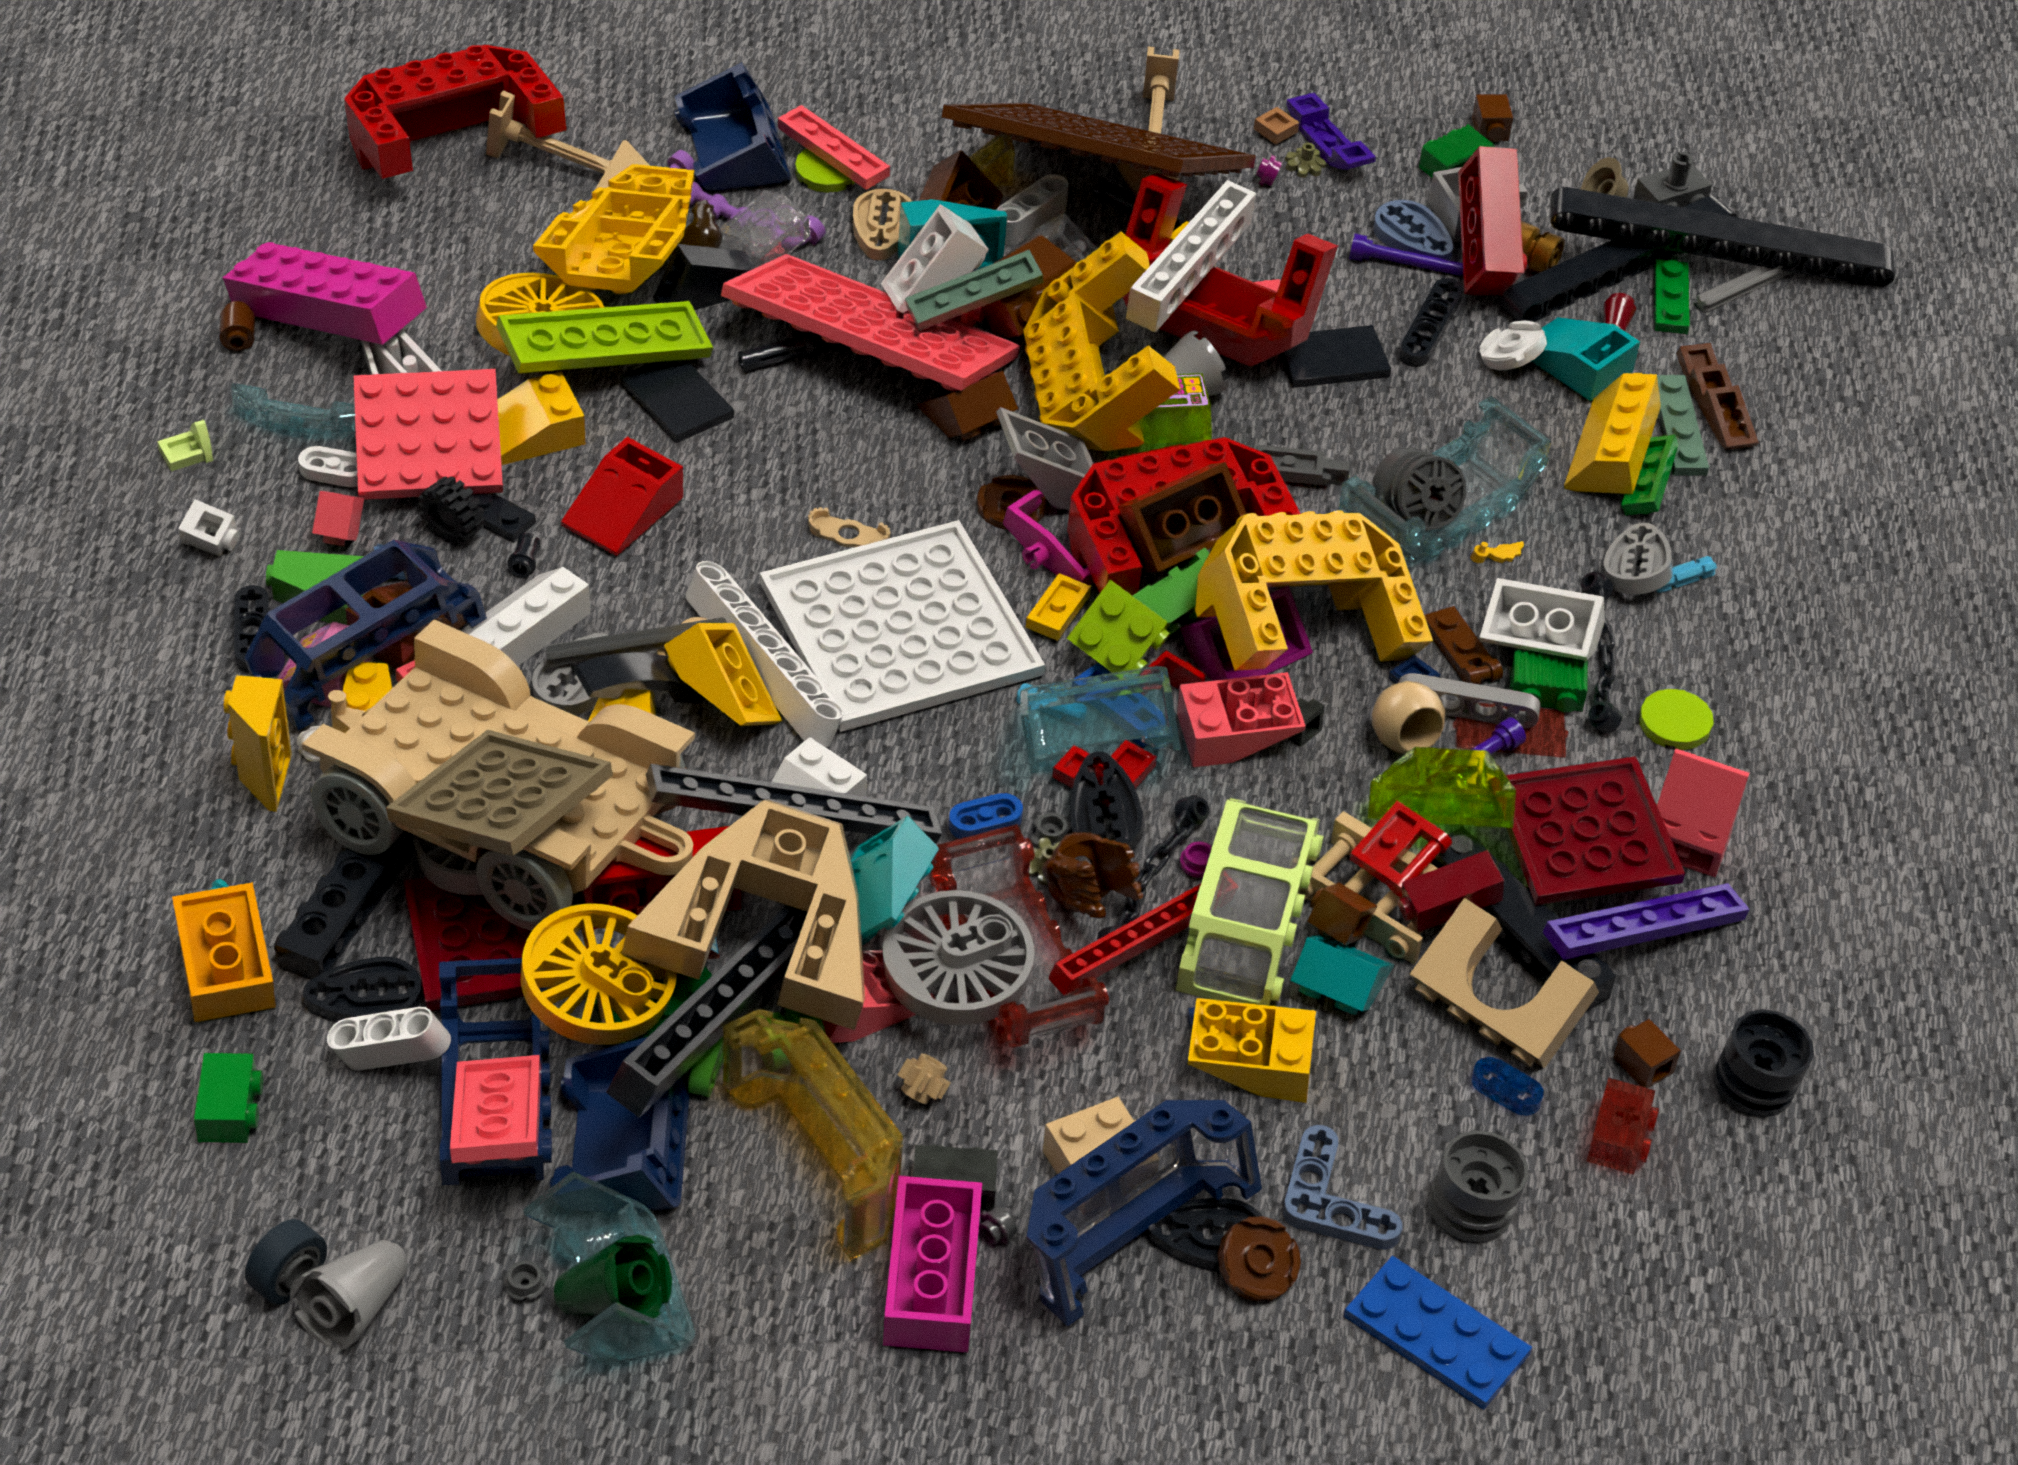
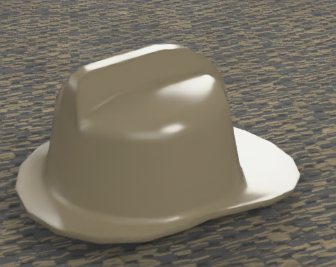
M1606 157L1590 168L1583 180L1581 189L1627 198L1629 186L1627 180L1621 174L1620 162L1615 158Z

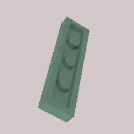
M1030 250L908 296L905 298V304L918 330L921 331L1044 283L1043 274Z
M1657 375L1661 403L1658 416L1663 436L1675 434L1678 442V449L1672 465L1673 475L1707 476L1709 465L1686 376Z

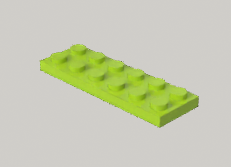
M690 301L499 315L496 324L518 373L709 358L713 350V346Z

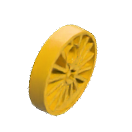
M545 273L511 274L494 280L482 291L476 313V327L488 344L510 356L496 327L499 315L604 308V305L588 288L568 286L559 276Z
M580 904L566 907L550 914L532 930L527 938L522 955L521 987L532 1012L553 1031L578 1042L610 1045L637 1038L650 1030L660 1020L672 997L677 972L652 964H642L645 962L622 954L627 926L638 915L610 905ZM593 927L605 928L602 944L596 943ZM580 929L582 930L585 946L576 935ZM613 931L625 935L615 948L610 947ZM663 979L664 984L654 982L653 980ZM552 987V988H550V989H548V990H546V991H543V992H541L540 989H539V988ZM588 995L582 1019L571 1016L570 1014ZM569 997L560 1008L553 1005V1003ZM596 998L602 1023L590 1022ZM650 998L657 999L659 1001L657 1003H654L650 1000ZM611 1008L619 1016L622 1022L614 1023Z

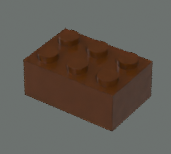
M1226 462L1210 464L1118 506L1145 572H1160L1195 556L1203 548L1208 550L1214 547L1216 541L1236 524V520L1247 514Z

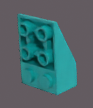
M1557 317L1542 327L1546 335L1547 345L1543 352L1531 361L1591 401L1623 373L1631 374L1633 372L1640 341L1615 324Z
M908 815L857 846L850 857L859 894L862 945L868 943L882 928L890 930L904 917L902 909L919 892V889L916 887L919 881L924 879L934 867L931 862L939 848Z

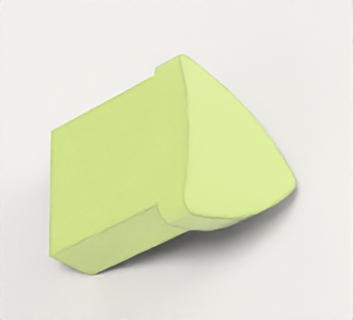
M204 420L192 423L189 432L157 441L158 450L171 471L202 461L206 463L213 461L210 438Z

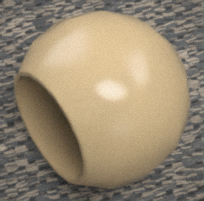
M1405 681L1391 685L1379 695L1372 712V726L1380 742L1399 754L1410 755L1427 750L1440 738L1445 725V709L1437 693L1419 682Z

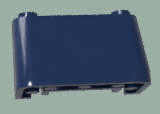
M743 62L675 95L678 107L674 111L675 116L682 128L688 127L694 140L699 159L693 163L694 181L701 188L704 187L706 191L710 192L777 185L792 178L771 108Z
M647 1037L566 1059L564 1077L561 1079V1089L564 1097L567 1100H571L578 1109L572 1167L569 1165L557 1167L553 1177L550 1179L552 1196L565 1207L663 1211L678 1207L681 1202L689 1108V1087L685 1075L683 1074L640 1118L606 1093L623 1060Z

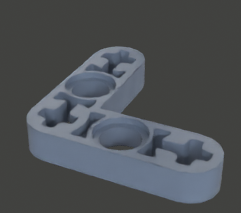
M1310 1126L1302 1135L1283 1207L1285 1221L1301 1230L1376 1249L1386 1250L1396 1246L1401 1238L1402 1221L1395 1212L1326 1194L1337 1153L1338 1137L1327 1126ZM1317 1140L1324 1141L1320 1159L1312 1157ZM1312 1171L1317 1173L1322 1180L1319 1183L1309 1184L1301 1179L1300 1174ZM1299 1204L1307 1205L1305 1214L1297 1212ZM1321 1208L1325 1209L1323 1220L1318 1219ZM1339 1213L1346 1214L1352 1218L1354 1223L1346 1227L1339 1226L1332 1221L1331 1217ZM1362 1218L1367 1219L1365 1230L1360 1229ZM1380 1224L1388 1226L1386 1234L1378 1233Z

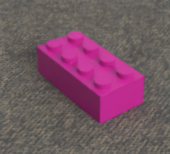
M899 1176L884 1316V1346L968 1353L982 1183Z

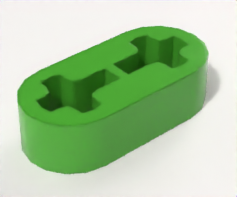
M729 1031L693 1065L689 1079V1093L705 1097L711 1096L728 1049Z

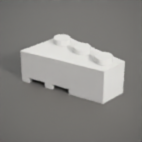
M403 329L383 345L361 340L370 375L441 371Z

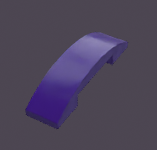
M1315 93L1287 99L1286 105L1291 117L1299 122V131L1309 143L1315 146V149L1320 151V157L1326 163L1337 169L1348 170L1376 162V156L1361 141L1351 143L1329 120V107Z

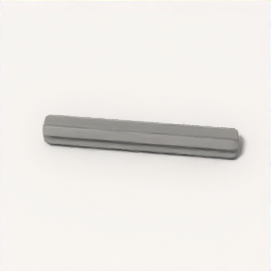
M1764 266L1758 267L1697 295L1695 305L1701 311L1708 312L1793 272L1779 269L1783 268V266L1773 269Z

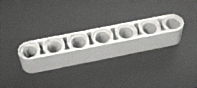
M699 562L696 565L686 592L687 601L700 617L706 619L723 617L727 623H735L776 708L804 741L811 737L824 747H829L844 715L842 707L727 571L714 562Z

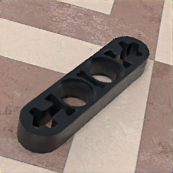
M1442 278L1433 285L1402 341L1399 357L1404 364L1411 367H1421L1428 363L1461 303L1463 286L1459 281ZM1446 292H1450L1447 296V300L1442 298V295L1446 294ZM1430 311H1440V312H1442L1444 315H1443V316H1437V315H1433V314H1431V313H1429V312H1430ZM1427 330L1434 335H1422L1418 331ZM1416 344L1421 346L1420 350H1418L1416 353H1413L1416 348Z

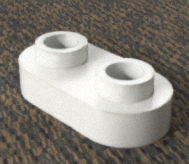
M312 446L300 453L298 457L299 470L304 478L345 487L358 486L357 453L322 446Z

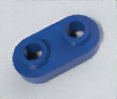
M999 793L959 803L950 811L949 830L956 838L966 841L1012 831L1022 822V802L1014 795Z

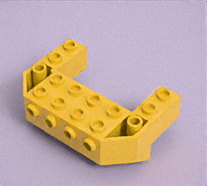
M1121 231L1110 240L1105 241L1085 259L1077 262L1073 268L1060 278L1053 280L1043 290L1023 330L1026 341L1025 351L1029 356L1030 374L1034 380L1036 390L1034 395L1039 404L1041 414L1039 416L1040 422L1082 438L1087 449L1111 451L1142 445L1144 438L1139 420L1180 391L1175 366L1149 345L1131 356L1110 374H1104L1098 346L1119 332L1112 304L1130 292L1133 284L1150 267L1147 252Z
M1337 510L1328 514H1315L1314 511L1304 512L1299 515H1286L1285 512H1278L1270 516H1257L1256 513L1245 514L1236 520V524L1216 541L1198 573L1197 617L1217 616L1234 671L1265 669L1288 650L1267 587L1328 585L1337 610L1363 609L1380 662L1406 660L1412 655H1416L1433 641L1399 543L1361 513H1344L1342 510Z

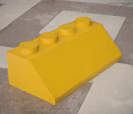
M1623 373L1593 399L1564 484V489L1580 492L1633 494L1661 408L1657 374Z

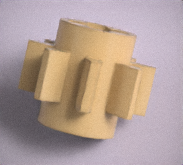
M921 1053L918 1060L907 1058L897 1074L905 1079L901 1090L912 1099L923 1104H927L930 1098L934 1100L937 1098L942 1099L951 1084L950 1081L944 1078L947 1067L937 1059Z

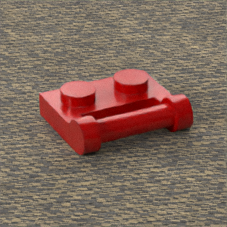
M1397 800L1352 850L1350 861L1386 884L1396 896L1402 898V882L1419 876L1439 853H1445L1452 845V840L1443 830ZM1420 837L1427 840L1428 843L1401 874L1393 869Z

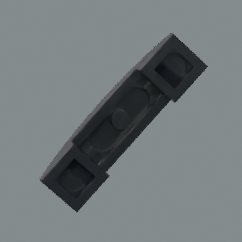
M641 652L612 654L579 663L573 669L587 695L593 698L618 699L625 689L668 691L674 702L698 704L706 700L705 697L679 678L678 674L670 667L668 657L664 655Z

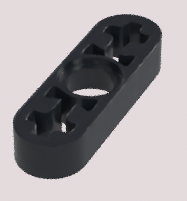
M256 585L245 586L235 594V661L240 670L248 673L249 670L244 657L256 633L248 634L243 632V629L248 626L260 627L266 614L270 611L267 591ZM250 600H256L255 611L249 612L248 604Z

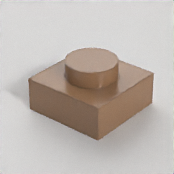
M1278 107L1257 117L1254 122V130L1274 144H1278L1298 133L1299 122Z

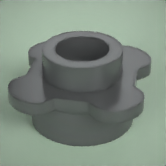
M1044 814L1034 820L1036 832L1031 836V842L1034 846L1038 847V841L1041 838H1048L1051 845L1054 846L1071 831V824L1059 814Z

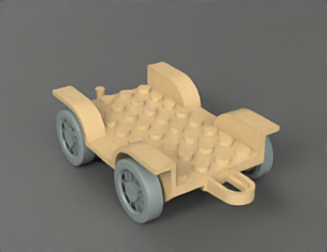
M433 620L414 638L415 667L380 701L366 711L348 708L346 694L340 690L331 691L328 694V699L331 701L332 727L322 724L302 743V750L320 757V769L323 774L313 784L311 799L319 821L334 839L355 852L366 855H378L388 850L405 830L473 862L479 860L476 867V876L485 899L504 919L523 929L532 931L538 923L550 914L570 907L573 894L586 889L612 860L615 862L622 861L660 875H675L693 858V841L685 831L653 817L665 804L651 801L645 774L650 764L685 769L681 753L695 739V732L642 709L623 704H615L603 708L590 722L530 696L529 685L522 671L501 650L437 620ZM486 730L611 762L613 776L598 787L596 791L588 795L570 812L562 816L514 856L504 855L496 851L472 846L468 843L390 822L386 807ZM642 836L675 851L677 855L672 857L660 856L634 843Z

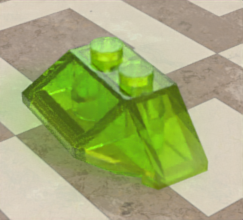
M1414 747L1382 774L1371 780L1367 819L1380 820L1398 800L1435 826L1512 829L1516 789L1489 751Z

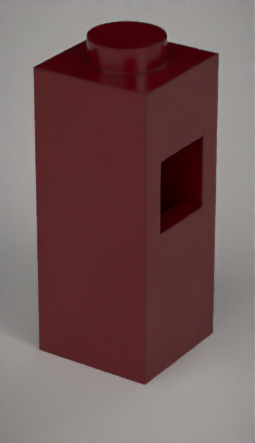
M1486 850L1402 882V898L1398 899V906L1405 921L1411 920L1418 933L1447 922L1464 898L1481 909L1503 901L1504 879L1490 853Z

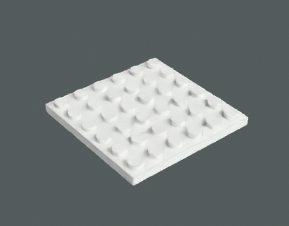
M959 520L760 572V584L800 659L842 707L844 715L838 727L840 732L1045 674L1043 660Z

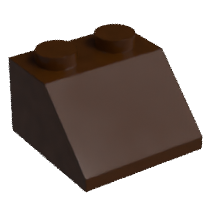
M1003 371L989 374L962 391L947 390L917 404L918 408L949 438L960 435L962 441L980 434L979 427L987 423L990 428L1000 425L1001 423L996 413L1000 407L1012 412L1018 410Z

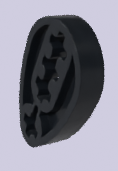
M1101 751L1090 753L1084 758L1078 770L1071 792L1070 816L1073 833L1087 832L1097 834L1102 839L1107 838L1103 824L1104 815L1100 805L1102 799L1108 798L1111 803L1109 804V811L1114 820L1112 821V828L1116 837L1115 841L1122 844L1126 843L1133 850L1141 841L1145 830V818L1136 789L1122 766L1108 753ZM1102 764L1105 769L1103 770V785H1099L1094 773L1096 770L1095 766Z
M384 956L361 959L327 970L306 983L303 988L305 1007L309 1012L329 1021L338 1022L345 1018L419 1007L422 999V990L419 974L412 965L399 958ZM407 986V993L399 994V987ZM386 987L387 995H379V988ZM360 989H367L365 997H358ZM326 992V999L318 1000V993Z
M1215 1198L1189 1200L1157 1223L1150 1225L1147 1229V1237L1151 1244L1172 1258L1204 1270L1220 1272L1218 1251L1224 1231H1228L1231 1226L1248 1217H1259L1262 1214L1250 1204L1236 1199L1220 1198L1216 1200ZM1162 1224L1170 1225V1235L1162 1234ZM1204 1229H1212V1239L1204 1238Z

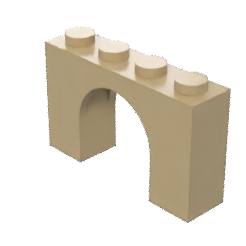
M1464 898L1411 971L1410 975L1417 984L1415 991L1432 1003L1438 998L1449 1005L1446 1011L1458 1021L1466 1024L1470 1019L1481 1026L1478 1032L1493 1044L1498 1046L1503 1041L1514 1048L1511 1054L1528 1067H1531L1535 1062L1545 1068L1598 995L1599 991L1595 982L1561 961L1538 994L1527 1004L1510 1010L1495 1009L1483 1004L1474 995L1472 986L1473 974L1479 961L1500 934L1502 928L1495 917Z

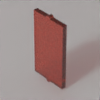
M1478 703L1484 707L1495 706V704ZM1540 708L1537 724L1530 728H1523L1526 734L1525 743L1514 750L1507 749L1503 751L1499 749L1496 751L1565 758V738L1568 737L1569 732L1565 730L1564 712ZM1456 717L1453 727L1456 728L1457 748L1473 749L1491 738L1492 732L1495 731V727L1498 724Z

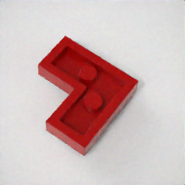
M1127 740L1111 755L1127 773L1135 789L1156 767V755ZM1073 745L1053 767L1052 777L1073 788L1078 770L1084 758L1090 753ZM1102 764L1095 766L1096 770L1094 773L1099 785H1103V770L1105 769ZM1108 798L1101 800V804L1109 808L1111 803Z

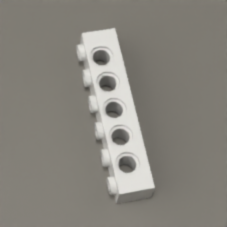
M1227 180L1130 288L1126 319L1156 332L1249 227L1257 193Z

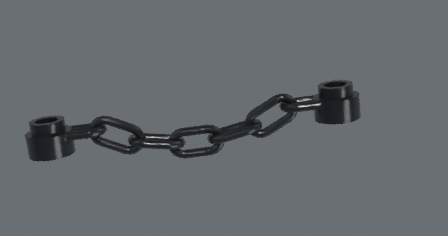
M1590 572L1583 577L1580 584L1582 593L1604 597V602L1613 591V583L1603 573ZM1605 616L1602 633H1608L1610 644H1602L1600 636L1598 650L1602 655L1603 666L1600 669L1599 680L1596 683V693L1593 699L1594 705L1590 708L1588 716L1590 724L1601 734L1607 735L1619 727L1623 716L1622 712L1611 703L1612 683L1616 677L1617 665L1613 651L1615 646L1613 628L1607 622ZM1608 653L1610 655V662L1607 661ZM1606 670L1611 673L1610 678L1605 676Z
M1191 795L1180 798L1176 802L1175 816L1177 822L1175 824V831L1163 843H1158L1145 859L1144 868L1141 869L1140 874L1135 879V881L1141 883L1143 898L1135 901L1130 897H1126L1127 903L1124 905L1116 925L1102 928L1098 933L1097 940L1122 927L1123 923L1128 924L1138 918L1146 896L1145 887L1149 884L1152 877L1157 875L1168 862L1170 851L1183 839H1187L1195 826L1202 824L1208 817L1209 806L1204 798ZM1157 853L1165 855L1157 867L1155 864H1150ZM1147 872L1148 874H1147L1146 878L1144 879V881L1142 882L1141 880H1142L1143 876L1145 875V873ZM1129 908H1131L1132 910H1135L1134 913H1132L1131 911H1128Z

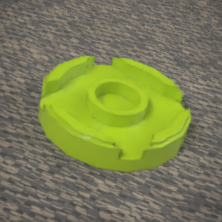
M807 148L797 156L795 162L796 177L801 183L803 181L811 190L825 193L840 192L845 190L847 185L855 183Z
M1665 689L1656 691L1646 697L1640 710L1639 721L1643 732L1653 742L1663 747L1667 744L1675 746V749L1679 750L1697 748L1707 741L1714 724L1713 713L1707 703L1697 695L1684 690Z

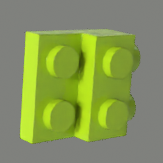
M1110 580L1066 639L1126 683L1130 677L1136 680L1139 674L1146 668L1148 662L1144 658L1150 650L1154 648L1158 651L1170 635L1166 631L1170 624Z

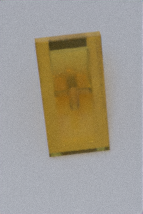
M1001 134V136H995L969 158L995 186H1012L1015 158L1013 140H1011V135Z

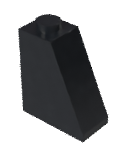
M677 244L653 299L656 304L690 301L694 310L730 301V299L721 296L723 283L755 269L756 266L745 251Z

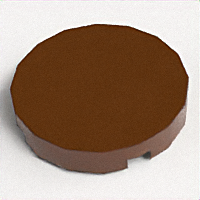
M1017 475L995 477L992 479V483L986 486L984 484L980 487L977 495L978 513L991 525L1008 530L1003 525L1007 507L1038 488L1027 477ZM1044 496L1040 498L1042 500L1040 506L1028 515L1037 523L1044 517L1047 508V499Z
M1265 1216L1248 1217L1231 1226L1222 1237L1218 1251L1219 1269L1226 1284L1239 1296L1251 1301L1272 1300L1285 1293L1297 1280L1301 1265L1299 1247L1295 1239H1291L1290 1235L1285 1231L1287 1228L1280 1222Z

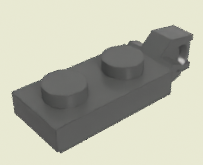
M1258 445L1255 448L1271 455L1281 477L1286 482L1322 484L1323 486L1330 484L1348 485L1350 461L1333 460L1324 456L1325 452L1267 445Z

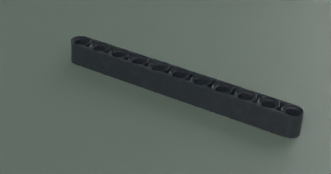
M1570 187L1558 188L1552 192L1550 197V223L1553 228L1563 232L1760 267L1764 266L1772 269L1783 266V268L1779 269L1862 285L1883 287L1891 284L1895 278L1893 249L1884 243Z

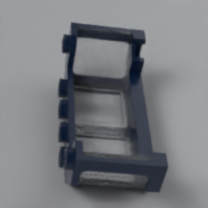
M1165 1100L1035 1189L1027 1240L1034 1250L1041 1281L1039 1292L1042 1303L1067 1326L1071 1325L1084 1315L1082 1303L1075 1298L1076 1292L1081 1296L1088 1292L1086 1281L1081 1275L1147 1230L1150 1225L1157 1223L1202 1190L1207 1191L1216 1200L1223 1197L1222 1189L1228 1186L1240 1188L1241 1196L1245 1200H1248L1262 1190L1251 1121L1225 1100Z

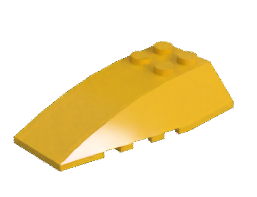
M638 164L630 165L608 180L609 187H598L592 192V199L587 202L580 200L573 205V212L570 214L566 212L559 214L533 245L534 253L568 286L585 287L589 290H612L616 294L632 293L664 264L683 238L695 177L694 170Z

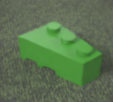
M1206 548L1197 552L1185 566L1180 569L1176 566L1167 573V577L1152 586H1146L1133 595L1134 598L1170 624L1166 629L1170 633L1168 638L1180 631V627H1182L1180 623L1186 619L1191 623L1202 618L1197 617L1195 608L1198 573L1210 554Z

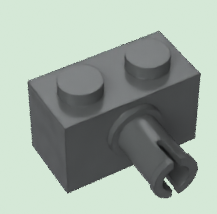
M1678 152V155L1674 153L1672 156L1670 169L1637 179L1633 199L1683 208L1710 196L1712 184L1692 164L1693 157L1690 154Z

